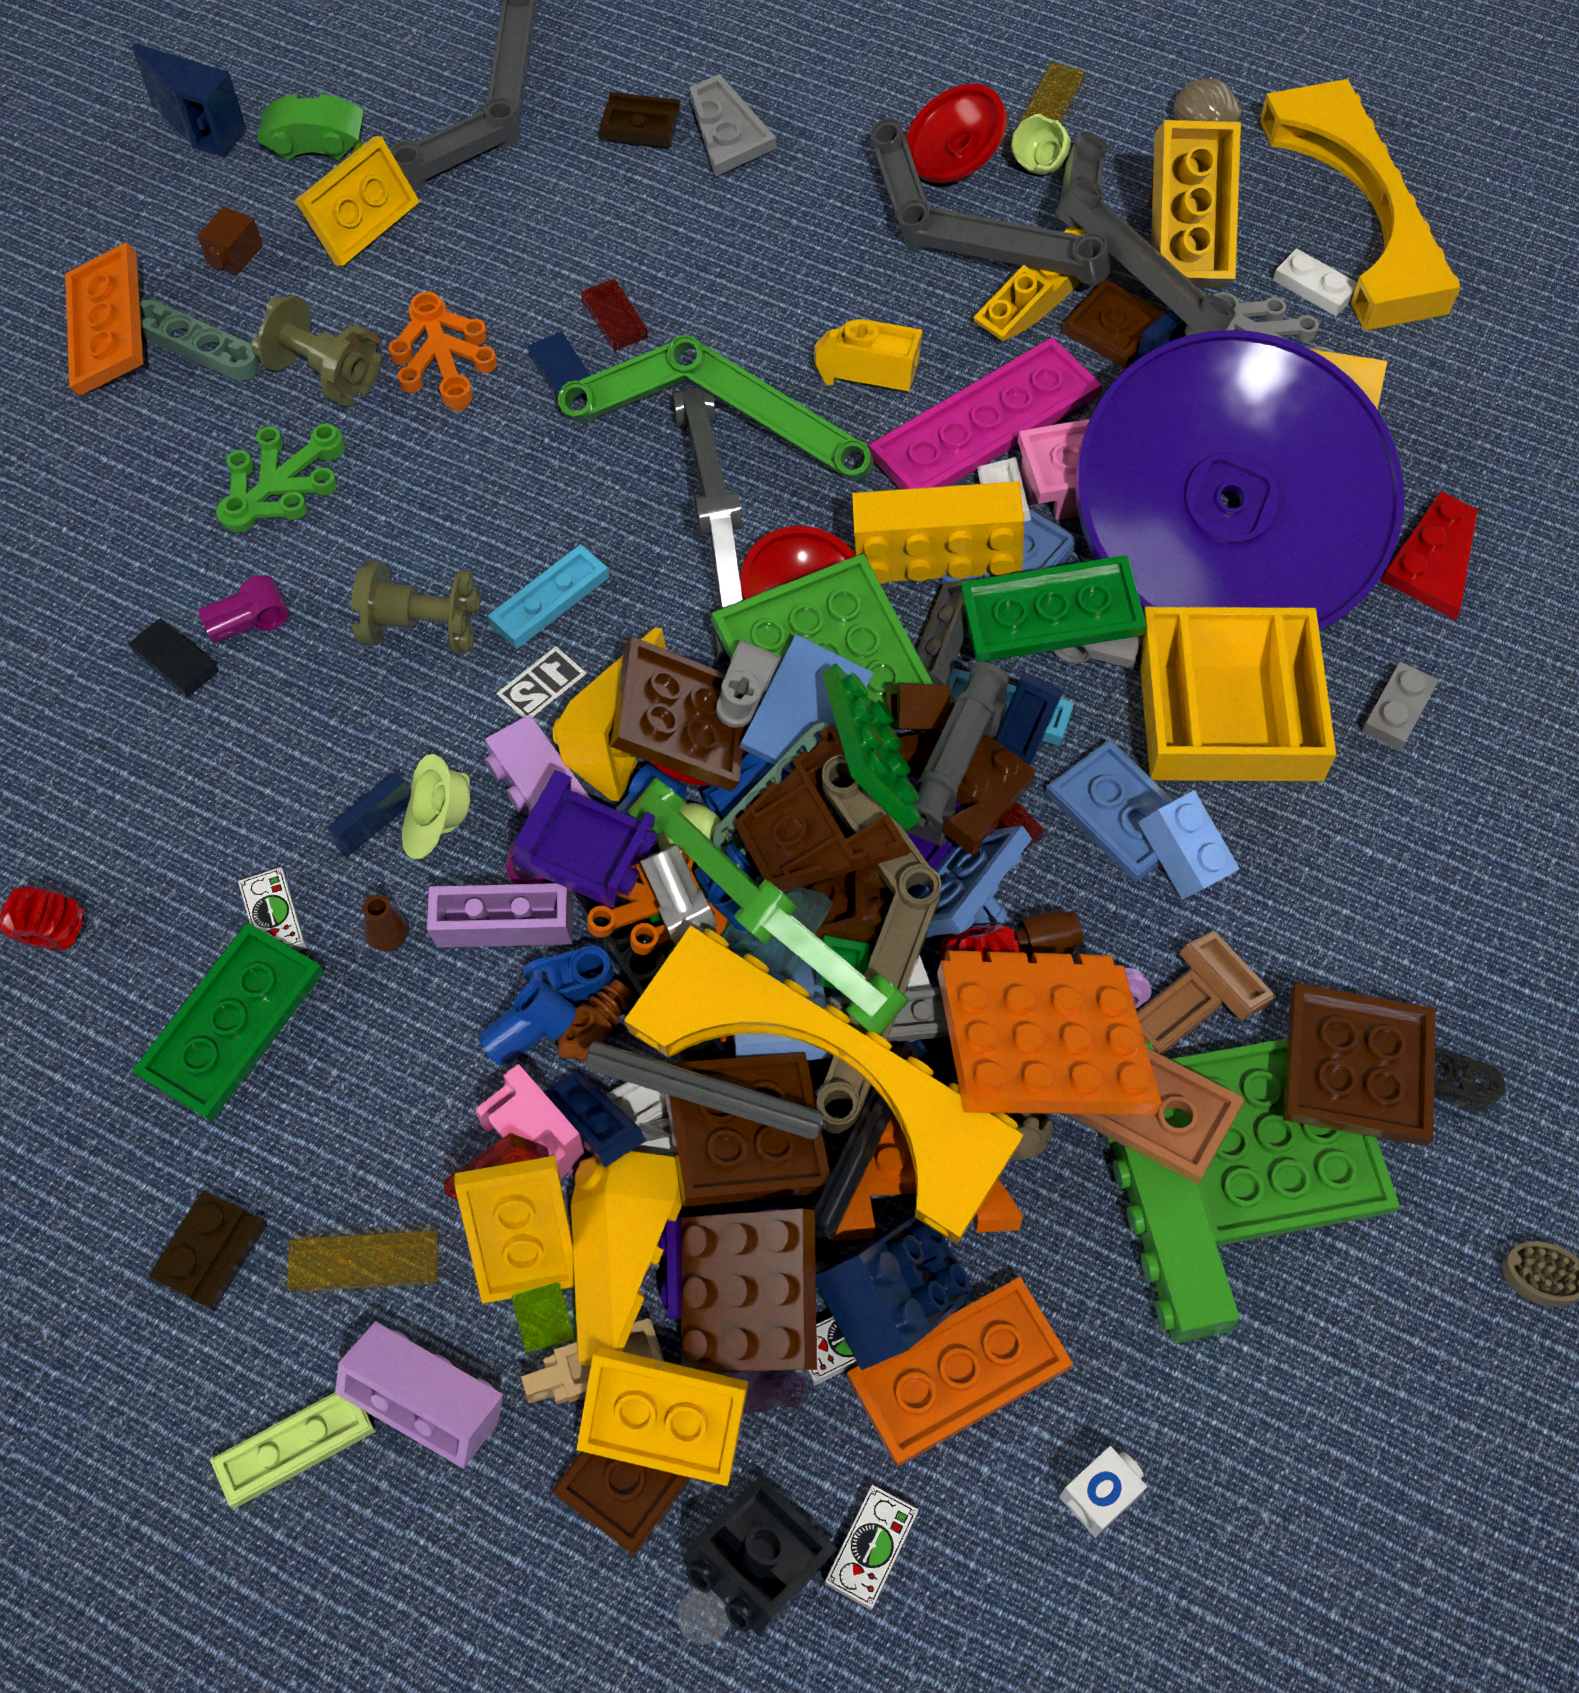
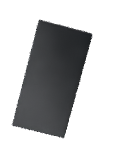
M161 618L128 643L134 654L186 698L219 672L212 660Z

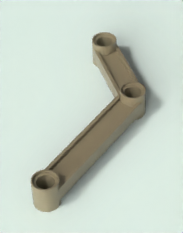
M845 755L831 757L825 763L822 769L823 796L826 802L834 808L852 835L888 814L851 777ZM840 776L849 777L854 781L847 788H838L831 782ZM889 814L911 852L906 856L873 865L893 893L894 898L864 976L870 981L878 972L905 995L935 911L939 906L941 880L935 869L928 865L902 826ZM920 884L928 887L932 893L927 898L916 899L910 896L907 890L913 885ZM849 1015L851 1021L848 1025L865 1035L868 1030ZM896 1017L880 1035L887 1041L894 1026ZM835 1056L818 1095L817 1110L824 1114L822 1127L831 1134L842 1135L853 1130L863 1110L871 1084L856 1070ZM840 1098L848 1101L853 1109L845 1118L837 1119L828 1115L825 1107L833 1099Z

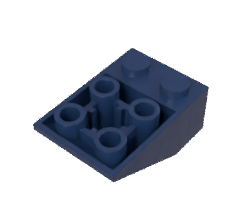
M134 43L131 47L152 105L194 148L226 158L247 130L229 72Z
M915 1213L816 1274V1285L861 1370L909 1350L974 1296L969 1285L968 1275L964 1268L957 1263L945 1241V1236L915 1218Z

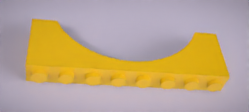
M1344 79L1267 93L1259 123L1271 146L1308 155L1341 172L1364 193L1380 220L1384 236V253L1370 269L1359 276L1350 302L1363 330L1366 331L1448 315L1456 297L1459 295V279L1452 273L1447 264L1442 248L1438 247L1434 240L1428 222L1420 214L1414 196L1407 190L1400 170L1393 164L1386 144L1380 140L1373 120L1366 114L1361 104L1360 96L1358 93H1355L1349 80Z
M690 925L625 1018L624 1022L629 1033L668 1058L704 1041L741 1034H765L786 1037L805 1042L839 1058L856 1070L876 1089L895 1115L905 1135L912 1156L916 1178L915 1218L958 1244L1019 1147L1023 1134L1016 1130L1018 1124L1004 1113L964 1112L959 1085L950 1083L948 1087L931 1077L934 1073L933 1070L920 1060L910 1056L907 1060L902 1059L890 1051L892 1045L877 1033L867 1031L864 1035L848 1025L851 1020L837 1008L831 1005H826L824 1009L808 1000L810 994L799 984L789 979L781 983L767 974L769 968L756 957L745 954L742 958L727 949L729 943L716 932L705 929L702 933Z

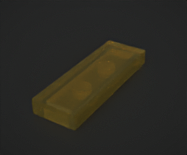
M1051 62L1021 121L1035 114H1042L1046 118L1058 120L1062 124L1083 83L1085 72Z
M437 1231L289 1239L287 1289L290 1292L438 1284L439 1234Z

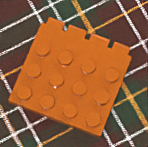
M946 951L945 961H941L937 974L964 1112L1157 1114L1162 1102L1124 966L1114 965L1111 955L1078 954L1076 964H1074L1071 954L1033 953L1031 963H1029L1024 952H987L986 962H983L980 951Z

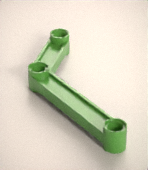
M689 335L678 336L669 344L582 380L570 381L563 385L559 391L558 403L562 411L576 422L585 424L594 421L598 416L683 381L690 380L843 475L848 480L862 481L872 473L874 468L873 456L862 441L847 434ZM688 349L697 350L696 360L688 366L680 365V357L684 351ZM580 394H587L586 406L579 411H573V400ZM854 451L863 453L865 460L860 468L850 470L845 467L844 461L849 453Z
M656 777L627 812L639 821H642L646 812L655 815L653 832L659 834V836L664 832L741 906L734 915V918L765 944H768L775 936L852 1000L845 1010L868 1031L881 1035L910 999L878 972L869 981L795 919L792 914L796 911L798 905L767 879H764L760 885L754 882L680 812L687 802Z

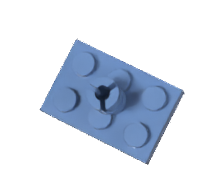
M1022 825L997 829L991 835L988 834L983 840L982 847L974 855L968 853L957 843L953 846L935 869L941 880L940 899L926 938L933 935L960 934L970 928L971 925L974 927L975 925L990 924L989 920L991 918H994L998 924H1002L1005 921L1007 911L998 903L994 895L998 891L999 882L1008 870L1014 868L1022 858L1021 853L1032 840ZM923 885L914 898L924 899L930 896L932 892Z

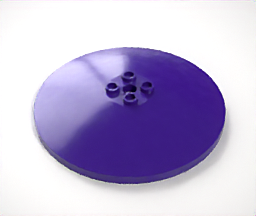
M1218 330L1192 334L1157 347L1139 358L1122 372L1099 401L1086 426L1076 464L1075 491L1077 509L1088 546L1096 560L1128 555L1143 614L1145 607L1316 608L1319 632L1343 618L1377 584L1395 551L1402 526L1404 512L1402 468L1390 431L1375 405L1352 378L1323 356L1298 343L1260 332ZM1224 491L1234 492L1239 497L1240 507H1227L1221 500V493Z

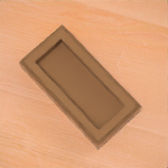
M1214 930L1186 944L1179 953L1241 1022L1268 1007L1276 998L1275 994Z
M1191 968L1137 1012L1145 1043L1151 1042L1154 1052L1163 1055L1222 1007L1223 1001Z

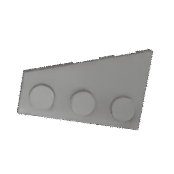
M720 74L689 87L690 100L715 177L776 149V137Z

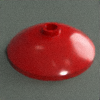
M981 84L959 85L937 95L923 107L913 120L906 137L920 178L933 183L956 181L980 169L993 156L1004 137L1007 126L1005 105L994 90Z
M789 526L777 529L758 540L745 557L740 574L742 599L746 600L853 558L856 555L841 539L819 528Z

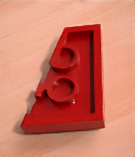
M1441 491L1386 570L1382 582L1456 620L1461 610L1478 509Z

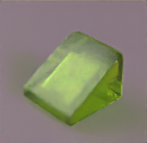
M553 1283L511 1297L526 1353L575 1339L560 1283Z

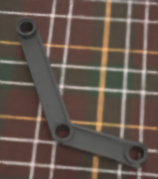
M536 0L502 1L490 85L484 110L419 141H401L390 148L392 155L414 192L422 189L426 185L428 178L495 146L501 148L510 147L519 141V128L534 23L538 16Z
M885 118L872 126L870 135L877 161L904 243L908 248L921 250L930 247L1021 266L1025 265L1031 268L1077 276L1082 283L1089 285L1101 283L1110 274L1111 267L1105 237L1097 232L1076 235L929 207L901 123L895 118Z
M1082 131L1063 163L1065 172L1061 198L1055 210L1058 218L1071 227L1083 228L1087 232L1102 234L1106 239L1108 252L1187 323L1185 327L1187 336L1209 331L1226 330L1236 315L1234 308L1218 296H1206L1101 200L1104 194L1101 188L1104 157L1109 150V145L1098 135Z
M703 388L672 391L676 426H687L702 496L695 497L700 534L710 533L720 609L743 601L733 530L742 529L739 496L737 491L728 493L726 491L710 423L716 422L713 394ZM713 626L718 661L730 659Z

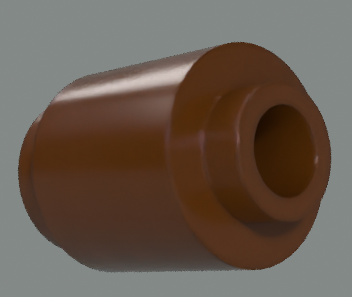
M1057 909L1019 918L1018 928L1013 929L1015 939L1019 943L1020 952L1026 953L1029 963L1033 953L1069 954L1073 953L1075 947L1083 945L1082 927L1076 912L1073 910L1065 912L1063 909Z

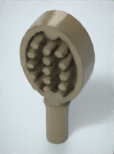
M1528 1241L1516 1245L1504 1257L1502 1261L1504 1278L1510 1287L1522 1297L1536 1304L1548 1307H1565L1579 1300V1259L1566 1249L1547 1242Z

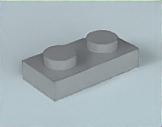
M1399 662L1362 732L1401 751L1439 679Z

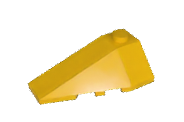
M662 628L652 629L641 639L666 650ZM623 656L569 702L561 717L556 719L553 726V740L555 744H558L562 763L611 801H619L638 762L636 757H632L631 754L610 747Z
M630 1151L605 1168L594 1157L580 1161L579 1168L575 1174V1187L571 1201L578 1362L584 1366L591 1365L592 1356L597 1346L621 1352L624 1350L644 1300L643 1293L639 1291L645 1273L650 1264L658 1266L664 1251L657 1246L667 1220L675 1222L682 1206L675 1157Z

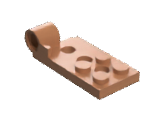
M1147 1048L1162 1102L1156 1115L1066 1114L1199 1185L1239 1114L1245 1098ZM1170 1109H1181L1189 1115L1191 1123L1183 1128H1175L1166 1122L1164 1113Z

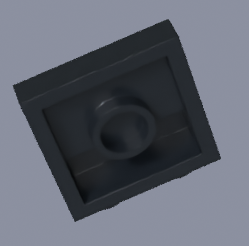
M759 1476L692 1541L683 1562L688 1566L686 1573L692 1585L703 1593H708L712 1590L726 1604V1615L737 1629L744 1632L752 1629L761 1637L792 1605L799 1592L832 1559L837 1548L768 1482Z

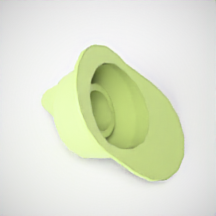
M436 754L426 755L418 763L414 772L411 796L404 818L402 844L406 855L414 860L423 859L431 853L438 843L441 834L451 832L465 820L469 811V776L465 773L448 769L443 758Z

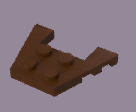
M834 724L828 726L820 734L823 740L810 754L803 751L793 762L796 768L779 785L773 782L734 822L763 879L770 881L782 892L906 856L911 852L889 814H886L849 838L844 836L815 786L818 782L822 781V769L825 763L831 757L845 755L839 732Z
M943 730L899 737L902 747L898 750L908 766H912L922 774ZM983 735L957 792L956 801L967 807V809L946 819L943 833L971 855L976 854L982 847L985 837L988 834L991 835L998 827L999 820L1005 812H1010L1031 786L1036 770L995 739Z

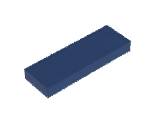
M580 1071L574 1072L544 1091L546 1096L580 1133L582 1145L604 1168L646 1141L640 1127Z

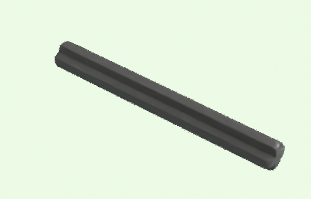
M592 1042L585 1059V1067L588 1070L805 1138L816 1139L822 1127L824 1114L821 1111L601 1042Z

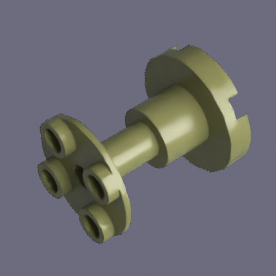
M291 295L285 298L275 296L269 301L266 309L267 315L262 323L260 332L252 342V352L259 356L263 366L273 371H280L291 365L301 354L308 358V364L312 369L321 373L320 384L327 398L343 406H351L357 403L353 401V398L358 393L365 396L369 392L378 376L382 362V355L376 352V344H381L375 333L361 326H351L342 331L337 337L327 332L316 336L310 333L311 313L304 299Z
M365 560L366 567L359 566L354 580L351 611H359L360 624H352L353 634L358 644L377 646L382 643L388 626L412 628L416 620L448 623L449 642L454 653L460 654L461 652L472 651L474 629L470 627L472 614H478L481 594L480 589L473 588V573L471 571L460 569L454 578L450 597L418 595L417 588L413 585L391 584L388 567L383 561Z

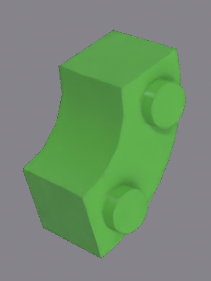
M298 94L288 95L273 101L263 109L257 141L287 160L298 154L309 152L326 154L339 160L359 140L363 109L344 99L326 94H320L319 99L298 98Z

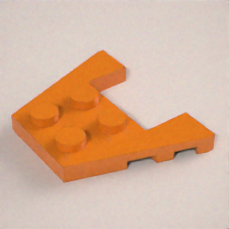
M894 1114L885 1129L836 1235L828 1238L829 1241L873 1239L875 1223L870 1196L916 1194V1178L912 1156L905 1135ZM999 1179L973 1219L976 1233L1020 1230L1022 1222L1021 1211Z

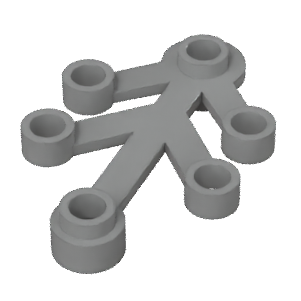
M1218 292L1213 294L1227 301L1236 312L1235 317L1226 330L1237 329L1260 332L1284 338L1282 337L1283 335H1294L1298 340L1304 342L1311 341L1316 337L1319 328L1318 320L1310 315H1303L1298 319L1283 320L1287 305L1280 298L1271 297L1265 301L1239 303L1237 297L1231 293ZM1261 316L1264 322H1255L1248 317ZM1323 346L1312 348L1314 350L1334 352L1330 348Z

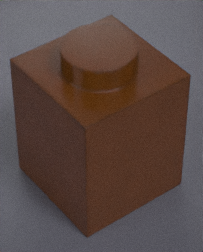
M224 206L197 235L207 263L215 269H223L237 276L263 247L254 218Z
M898 684L886 686V706L894 718V721L890 724L892 729H944L955 706L954 697L950 695V685Z

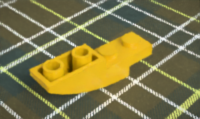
M1071 226L1064 231L1076 235L1087 233L1083 228L1078 229ZM1023 265L974 316V322L1002 341L1010 339L1031 327L1055 308L1079 285V279L1077 276L1028 268Z

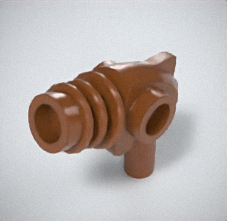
M614 979L609 985L603 986L604 992H597V998L594 996L589 997L588 1000L591 1006L582 1003L576 1008L572 1024L560 1037L554 1039L558 1041L557 1051L560 1057L571 1060L576 1058L585 1062L592 1042L605 1043L606 1038L613 1031L611 1024L617 1025L619 1023L617 1016L621 1017L623 1015L622 1009L628 1010L630 1007L629 1003L634 999V995L624 984Z

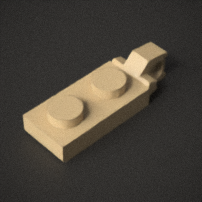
M647 1318L635 1322L623 1352L664 1361L651 1319ZM577 1342L554 1349L555 1354L543 1359L544 1369L521 1376V1382L529 1404L553 1396L556 1405L567 1401L571 1403L586 1397L591 1365L584 1366L578 1362Z

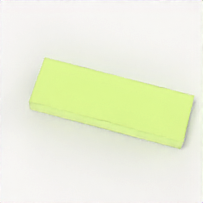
M333 1393L210 1459L229 1506L235 1509L375 1433L376 1430L366 1411Z

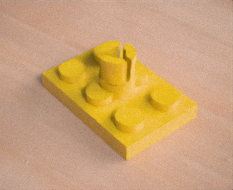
M382 136L372 137L295 199L298 207L336 266H344L420 202Z
M556 1155L455 1173V1190L482 1304L575 1287L573 1240Z
M597 1346L592 1356L576 1450L728 1486L732 1475L749 1381Z

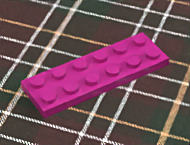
M1051 337L869 444L868 449L873 456L874 462L901 490L951 486L976 471L977 467L989 463L1017 446L1019 431L1050 426L1100 396L1102 384L1063 346Z

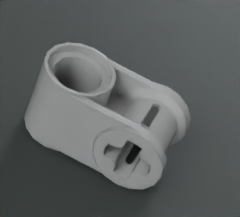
M740 640L729 664L727 674L722 683L721 694L717 701L716 713L722 723L738 728L744 727L752 721L765 692H767L777 672L782 656Z

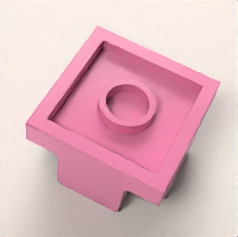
M1090 419L1019 431L1017 442L1022 454L1020 476L1029 506L1055 501L1053 514L1056 520L1079 516L1075 491L1076 464L1079 447Z
M519 1064L503 1075L505 1080L504 1087L476 1108L480 1124L487 1132L494 1128L504 1139L505 1143L500 1146V1152L509 1164L556 1155L560 1179L567 1173L572 1178H575L580 1161L586 1159L580 1133Z

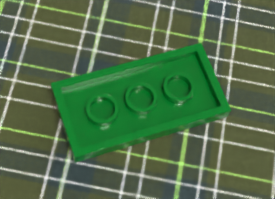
M1128 555L961 582V595L976 663L1144 636L1147 626Z
M835 663L824 671L822 675L851 777L907 831L921 821L915 803L919 800V795L907 778V774L911 771L898 750L902 747V743L890 725L894 718L881 700L873 702L868 697L865 685L855 673L847 675Z
M247 922L136 1064L132 1072L139 1079L211 1123L323 975V968L320 964Z

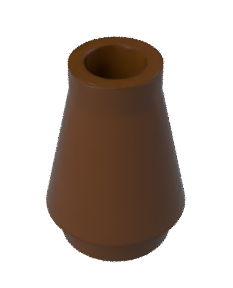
M374 895L369 897L363 904L364 938L372 948L381 951H393L399 948L404 943L409 932L406 918L390 904L385 896Z

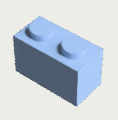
M1195 790L1158 809L1138 822L1182 900L1240 869Z

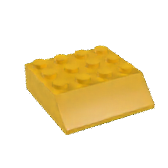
M1145 607L1144 618L1147 627L1145 635L1142 636L1140 673L1149 775L1152 780H1325L1336 757V748L1316 608Z

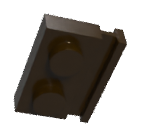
M610 92L609 103L606 104L599 127L600 139L671 147L677 126V117L681 111L680 100Z
M203 1190L149 1274V1277L154 1282L214 1312L267 1224L263 1219L257 1216L254 1217L243 1209Z

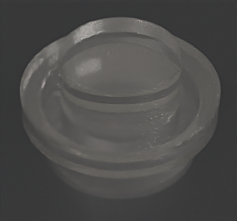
M698 1589L690 1591L682 1599L677 1614L678 1624L684 1636L691 1642L699 1645H708L720 1640L730 1626V1621L725 1612L726 1604L712 1590L708 1593H703Z

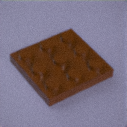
M631 636L624 646L610 747L732 792L740 783L742 749L739 746L744 737V727L734 728L727 726L717 717V701L721 694V687L726 673Z
M1295 983L1290 990L1283 1120L1427 1147L1433 1141L1436 1008Z
M805 1052L668 1063L817 1110ZM665 1094L683 1207L820 1194L823 1192L830 1177V1170L821 1130L816 1139H809Z
M790 1209L681 1218V1366L707 1372L817 1370L815 1210Z

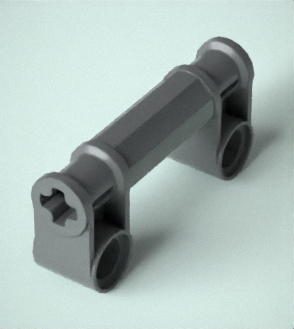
M977 662L972 666L968 687H965L962 693L959 694L955 702L956 704L918 780L917 793L919 800L915 803L921 821L909 830H905L907 834L939 847L945 845L948 836L943 833L946 819L957 814V810H955L957 792L983 735L992 739L995 737L1006 711L1007 702L1005 701L1009 676L1000 667L987 662Z

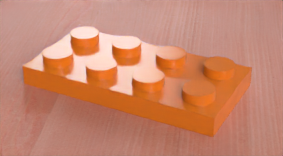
M127 242L65 273L69 388L79 396L143 365L136 251Z
M1018 1277L951 1314L909 1350L864 1370L857 1366L848 1371L846 1377L896 1468L1069 1371L1073 1366V1362L1022 1278Z

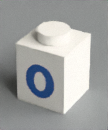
M1109 1446L1065 1487L1059 1498L1096 1538L1144 1492L1147 1485L1141 1480L1144 1474L1138 1464L1125 1452L1118 1454Z

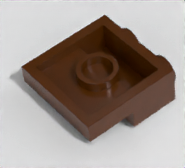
M873 865L783 892L798 905L792 916L820 940L826 935L869 944L877 942L881 927L888 914L884 901L880 899V889L887 887V885ZM781 942V946L789 954H794L792 950Z

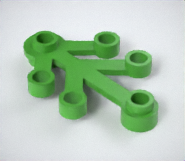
M324 423L318 425L311 434V442L278 467V455L283 447L281 434L277 428L271 426L260 429L256 435L261 449L259 483L247 492L248 475L252 473L254 468L251 457L244 450L231 452L226 458V463L231 473L230 495L222 499L216 509L220 523L233 532H244L254 526L257 518L286 517L291 520L302 518L307 512V505L303 495L300 493L329 495L335 491L337 482L333 471L329 468H318L311 473L310 477L294 476L317 458L334 460L340 457L345 450L341 431L331 424ZM268 439H274L270 442H265ZM245 462L242 465L236 466L237 463ZM322 480H328L325 483H319ZM284 494L280 502H263L271 495ZM292 504H298L296 507L289 508Z

